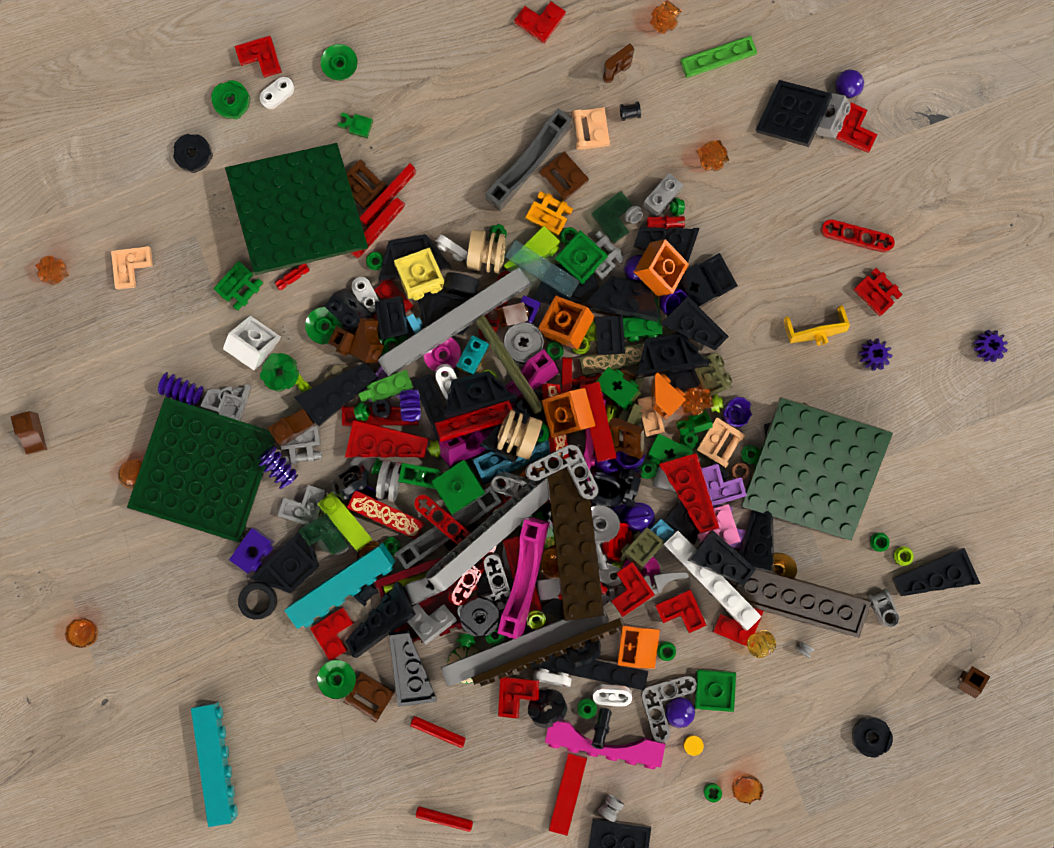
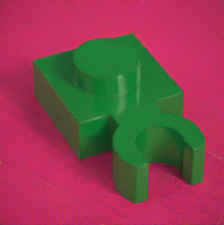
M341 113V117L347 119L345 123L338 122V126L341 129L349 127L350 134L368 139L373 119L354 114V117L350 118L348 114Z
M706 411L688 416L687 421L681 420L676 422L681 436L688 434L692 430L694 433L713 428L712 421Z

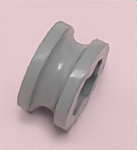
M799 641V646L795 647L797 651L808 658L811 657L810 653L815 651L802 641Z

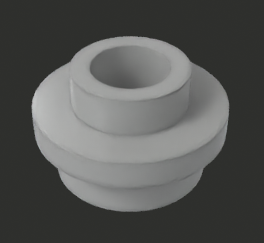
M639 206L629 207L625 214V220L632 224L639 222L643 216L642 209Z

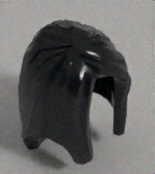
M590 471L598 487V494L593 499H590L591 507L600 505L610 509L616 508L624 498L622 484L611 475L602 471ZM589 487V493H590V495H591V490H593V487Z

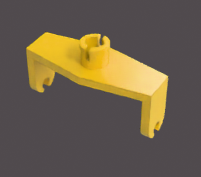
M839 305L837 308L841 323L819 326L794 333L789 316L784 317V326L790 344L816 340V345L821 346L820 342H822V345L829 342L827 337L847 332L850 324L844 306Z

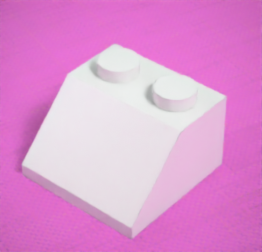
M249 316L228 333L223 349L252 370H255L267 359L281 339V336L252 316Z

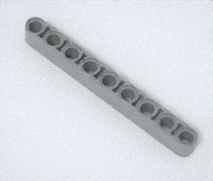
M521 268L515 269L378 359V362L388 377L396 374L476 322L479 317L485 316L531 285V282Z
M547 477L538 481L531 480L436 563L427 572L426 578L439 591H444L524 522V519L532 515L549 500Z
M605 608L604 616L564 621L563 618L540 629L525 633L517 639L512 638L499 645L449 663L440 669L447 686H451L610 621Z

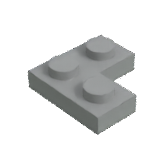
M307 485L302 503L283 498L278 517L316 527L321 512L317 503L325 498L327 490Z
M417 603L413 606L416 615L408 620L407 623L424 644L427 645L457 620L445 605H442L428 616Z

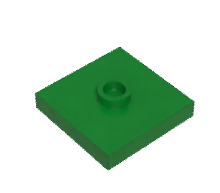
M580 230L554 259L580 283L584 284L609 256Z
M465 460L431 481L451 514H455L485 494V491Z
M697 669L695 709L734 712L736 672Z

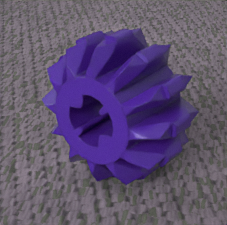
M986 330L984 334L980 333L978 335L979 339L974 340V343L978 345V347L973 349L974 351H979L977 357L983 356L984 362L989 360L996 362L997 359H1002L1004 357L1003 353L1008 351L1004 347L1008 342H1003L1002 340L1005 335L998 336L997 330L993 332Z
M876 338L874 342L869 339L867 344L861 345L864 351H860L858 354L864 357L860 359V362H866L864 368L871 366L872 371H875L877 368L882 370L884 365L890 364L888 359L892 358L893 355L888 353L891 347L885 348L886 341L880 343L879 338ZM875 351L878 353V354L876 355V356H878L877 358H874V357H873V355H874L873 352H875Z
M406 389L400 393L401 418L403 421L414 422L421 418L418 390Z

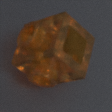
M666 0L653 10L651 14L653 18L650 24L659 33L665 34L669 30L673 31L678 24L677 19L682 11Z
M721 140L709 141L696 150L705 171H718L724 168V164L729 161L727 150L722 145Z
M52 255L43 257L35 265L38 269V277L43 282L45 281L51 285L58 284L69 276L61 258L57 259Z
M698 387L687 389V393L684 396L686 401L682 404L684 414L700 415L704 413L703 410L714 407L710 388L698 389Z

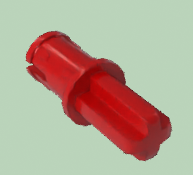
M668 215L664 217H648L646 224L647 227L665 228V230L668 228H684L685 223L677 222L685 221V217H668Z

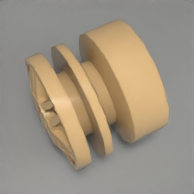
M472 230L468 248L467 269L480 271L482 263H486V271L490 273L493 264L495 265L494 273L499 274L505 260V234H500L498 242H495L496 233H492L490 240L487 241L485 231Z
M510 409L498 433L497 449L502 450L506 442L508 443L506 452L509 453L515 445L517 446L516 456L529 460L543 421L529 417L526 424L522 423V413H519L515 421L513 420L515 411Z

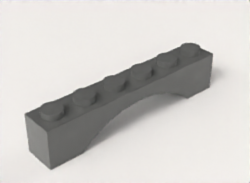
M558 108L547 120L522 156L485 193L486 201L501 211L572 128L573 119Z
M492 486L484 490V495L455 514H451V516L467 528L503 503V499L493 490ZM451 523L447 530L453 535L457 533L458 526L455 523ZM434 526L400 549L395 555L404 568L409 569L448 542L450 538Z

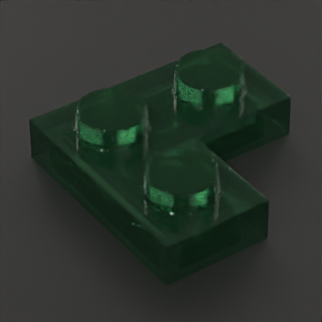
M622 191L591 213V216L613 244L629 234V230L619 217L633 205Z
M326 513L298 530L309 546L322 540L332 555L349 545Z

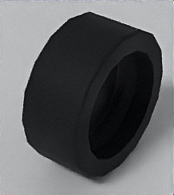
M261 582L245 586L238 598V607L241 613L253 620L263 619L271 615L277 605V595L274 589ZM253 590H263L269 597L268 607L262 612H253L247 606L246 599Z

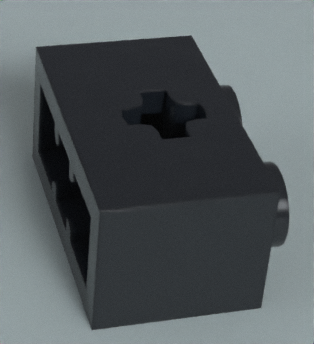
M704 263L695 264L687 269L679 282L681 287L686 290L689 297L699 307H703L721 296Z
M346 288L333 293L324 306L351 332L357 330L360 318H370L372 315Z

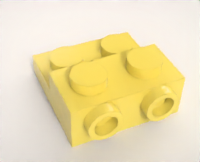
M430 248L394 260L408 299L419 300L427 292L431 291L434 294L442 290L444 279Z

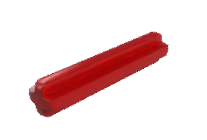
M414 716L410 723L411 727L459 748H462L465 744V737L417 716Z
M418 807L416 811V818L467 832L472 830V820L424 807Z

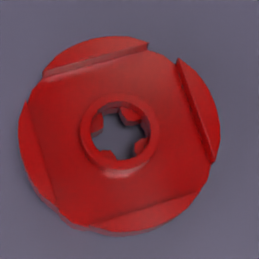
M620 522V529L616 537L610 541L603 542L601 550L603 555L609 560L620 561L619 559L623 555L621 550L627 543L630 545L633 543L632 531L628 530L629 526L626 523Z

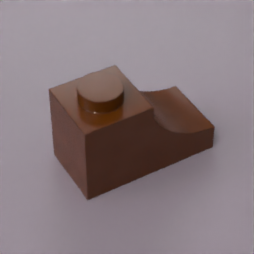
M360 318L349 354L365 363H378L384 346L378 338L377 328L379 321L373 318Z
M301 409L295 414L277 421L268 427V430L276 442L284 446L315 424L307 412Z
M28 411L10 416L14 433L20 439L27 455L47 450L38 413Z

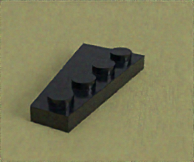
M533 389L542 403V400H544L543 393ZM524 397L513 408L515 411L514 420L516 421L519 413H522V423L526 424L529 417L538 419L541 413L535 414ZM501 423L481 442L480 446L515 464L518 458L516 456L517 446L514 445L509 453L506 452L508 445L506 442L502 450L497 449Z
M960 548L892 578L899 596L981 584L965 548Z

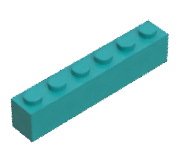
M380 543L288 605L284 611L297 629L302 626L306 628L314 622L315 617L318 615L320 618L330 612V607L333 605L338 607L346 601L345 597L348 595L353 597L361 591L360 587L365 584L367 586L371 585L377 580L376 577L382 573L384 576L393 570L392 566L395 560L384 544Z
M219 702L197 705L191 708L207 824L208 827L231 824L238 816L237 805H234L233 801L235 788L234 785H231L230 781L232 768L228 765L227 760L229 748L227 745L225 746L224 740L226 738V728L222 726L221 720L223 718V708L219 706Z

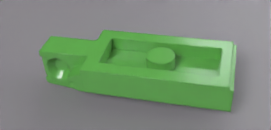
M407 370L371 383V385L366 386L368 390L359 393V397L362 402L369 399L375 402L380 399H388L400 394L401 391L413 389L414 387Z

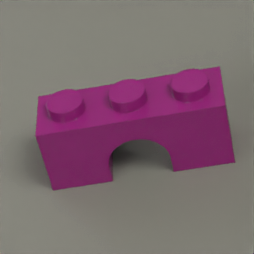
M497 425L472 432L464 440L461 437H456L440 442L439 439L440 456L451 467L463 460L487 451L480 444Z

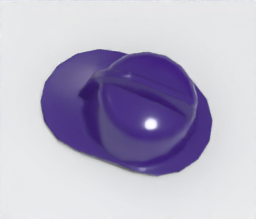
M635 503L633 508L622 504L613 509L619 521L628 524V530L632 531V534H636L638 531L643 532L646 528L651 529L655 522L654 511L645 503Z

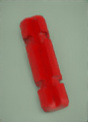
M307 264L298 265L297 269L294 268L283 275L282 279H277L275 285L279 290H283L287 287V284H292L301 278L302 274L308 273L310 269Z

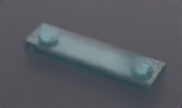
M516 240L505 255V258L568 298L571 297L580 282Z

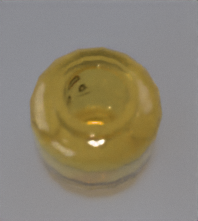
M766 630L754 633L747 640L748 650L756 658H764L772 654L777 645L774 636Z

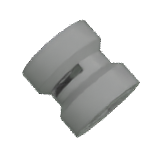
M608 794L605 798V804L600 806L598 812L608 820L615 822L618 817L617 813L623 809L625 804L613 795Z

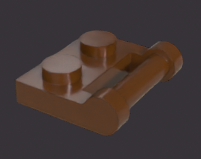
M630 43L606 60V71L603 74L605 83H611L617 73L621 70L624 72L631 67L635 49Z
M565 151L539 172L557 190L563 201H566L589 181V178ZM555 170L570 188L566 190L552 175L551 171Z
M359 160L346 174L354 200L366 209L384 192L388 184L384 181L382 182L365 166L366 163L363 160ZM359 171L376 186L374 190L357 175Z
M612 418L609 421V426L612 429L615 452L621 451L629 456L641 459L644 455V428L619 418ZM619 429L623 431V442L620 441Z
M362 671L356 680L353 691L346 696L343 703L357 708L371 717V720L376 723L395 691ZM356 692L379 706L377 711L354 698Z

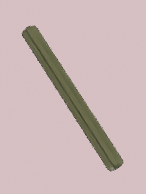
M485 316L479 317L476 321L477 326L535 414L541 412L544 409L543 404Z

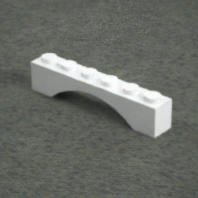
M679 531L664 543L663 546L718 600L745 631L750 629L762 617L723 576L688 561V558L696 549Z

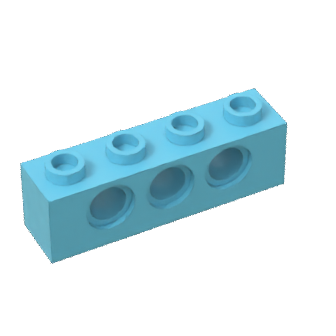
M542 429L540 430V433H539L540 436H542V435L544 434V431H543ZM549 439L545 442H536L530 459L527 460L518 456L515 464L493 452L474 459V464L484 485L491 482L499 472H513L536 461L538 458L550 454Z

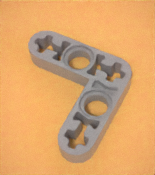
M567 445L530 463L526 468L525 473L528 479L538 481L567 467L581 497L593 499L598 494L597 484L581 451L575 445ZM569 448L571 451L575 450L574 459L567 457L563 459L566 462L563 464L562 458L558 453L561 452V456L568 454ZM551 457H555L558 460V466L554 469L548 466V460ZM543 461L544 467L548 472L545 473V470H541L538 472V477L530 475L532 467H542L540 462ZM578 466L583 467L585 470V474L581 478L576 477L574 474V470ZM589 478V481H586L589 487H593L591 495L588 493L584 494L586 487L584 483L579 485V481Z
M493 552L486 554L483 562L492 592L479 596L492 601L494 596L495 600L500 599L502 594L505 597L510 596L511 591L501 558ZM490 558L497 560L495 567L498 571L493 572L491 564H487ZM495 576L503 577V583L500 585H495L492 582ZM509 597L506 598V602L502 600L496 601L498 610L505 608ZM463 605L457 607L459 617ZM476 613L475 615L478 617L484 615V613Z
M684 675L648 685L642 690L641 697L650 729L657 742H666L670 737V730L662 701L693 693L696 690L697 682L692 676ZM686 679L689 682H693L690 685V689L687 690L686 687H681V692L678 693V687L675 682L678 681L679 685L685 684ZM667 684L674 686V692L671 695L664 693L663 689ZM648 690H651L653 693L655 692L656 695H653L654 703L658 701L659 705L655 704L647 707V704H651L648 697L645 698ZM653 709H659L661 711L660 718L652 719L650 712ZM653 723H660L662 730L666 731L663 738L656 735L659 730L657 725H652Z

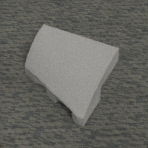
M244 385V387L232 388L231 386L221 390L217 388L208 389L201 408L240 421L248 401L251 386Z

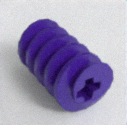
M168 372L162 376L158 385V393L160 395H165L167 398L179 400V402L192 406L199 401L203 392L202 386L196 390L195 383L189 387L188 380L182 384L181 377L175 381L174 374L168 378Z
M271 446L258 457V459H261L259 467L266 465L264 472L271 470L269 478L276 476L277 478L274 483L276 484L281 481L279 489L290 485L298 477V474H296V469H291L290 463H286L285 457L280 458V452H275L276 447Z

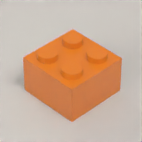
M664 239L650 242L634 273L657 296L673 294L689 263Z
M555 296L538 329L546 338L578 350L595 316L588 307Z
M585 388L542 400L552 438L595 426Z

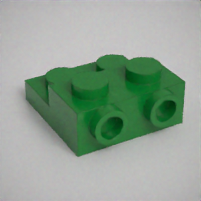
M657 297V298H654V300H655V303H656V306H657V309H658V312H659L658 297ZM623 315L624 340L628 339V342L640 341L639 338L647 337L648 339L661 336V315L659 322Z

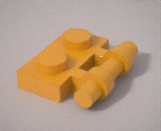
M540 191L537 198L543 201L542 204L534 201L525 219L541 228L545 226L552 234L559 237L568 220L562 214L565 212L571 215L573 208L568 206V203L560 202L553 198V195ZM550 204L558 210L554 212L547 208V206Z

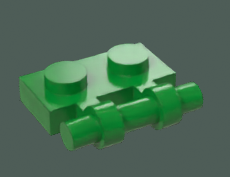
M238 261L213 289L227 302L235 298L237 302L233 307L239 311L242 306H246L249 303L248 300L254 293L257 294L260 291L259 288L263 282L259 278L254 283L249 281L254 274ZM244 285H247L249 287L242 296L238 294Z

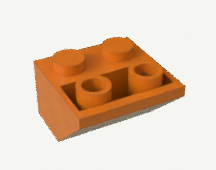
M657 373L651 380L652 408L667 420L686 401L684 398L685 394L678 387L674 388L669 384L671 381L666 375Z
M632 625L622 626L616 664L634 668L655 669L660 629Z

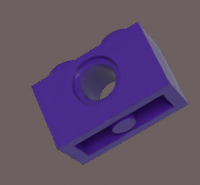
M252 528L229 560L246 573L256 572L262 565L260 561L264 555L268 556L273 550L272 544L275 541L257 528ZM252 546L257 548V555L255 557H252L249 553Z

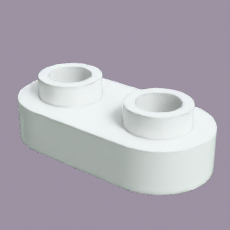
M280 77L261 92L260 101L262 105L267 109L276 108L293 94L294 84L289 78ZM282 84H287L285 88H281ZM268 95L272 96L270 100L266 99Z
M438 235L435 240L437 248L443 252L449 251L453 254L452 257L460 263L467 261L468 252L445 236Z
M364 277L356 278L352 283V290L357 300L371 313H375V302H379V299L371 283ZM360 283L364 284L363 289H358ZM368 300H373L371 306L366 304Z
M442 364L436 368L435 377L444 397L448 399L451 381L458 378L450 365ZM443 371L448 372L446 375L441 374Z
M606 563L607 569L600 571L599 568L601 582L611 586H617L622 582L618 575L615 580L610 578V574L621 570L620 568Z
M538 668V671L533 672L532 679L539 680L541 683L567 688L571 687L572 679L568 677L569 674L557 672V675L551 674L549 670Z
M601 684L593 689V700L599 705L627 706L632 701V692L626 686Z

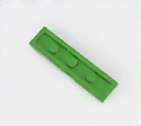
M748 36L682 58L680 63L685 77L689 78L755 56L757 50L752 37Z

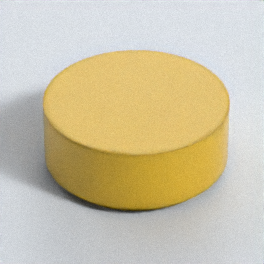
M689 735L685 738L683 747L689 755L696 756L703 751L704 744L698 736Z

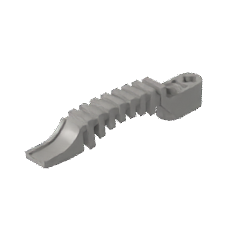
M687 572L652 575L655 588H652L649 576H643L654 594L661 593L663 587L672 580L689 577ZM559 577L537 580L540 600L558 598L557 596L560 592ZM618 587V594L615 595L614 589L608 588L609 595H602L603 604H607V601L611 602L612 599L624 592V589Z

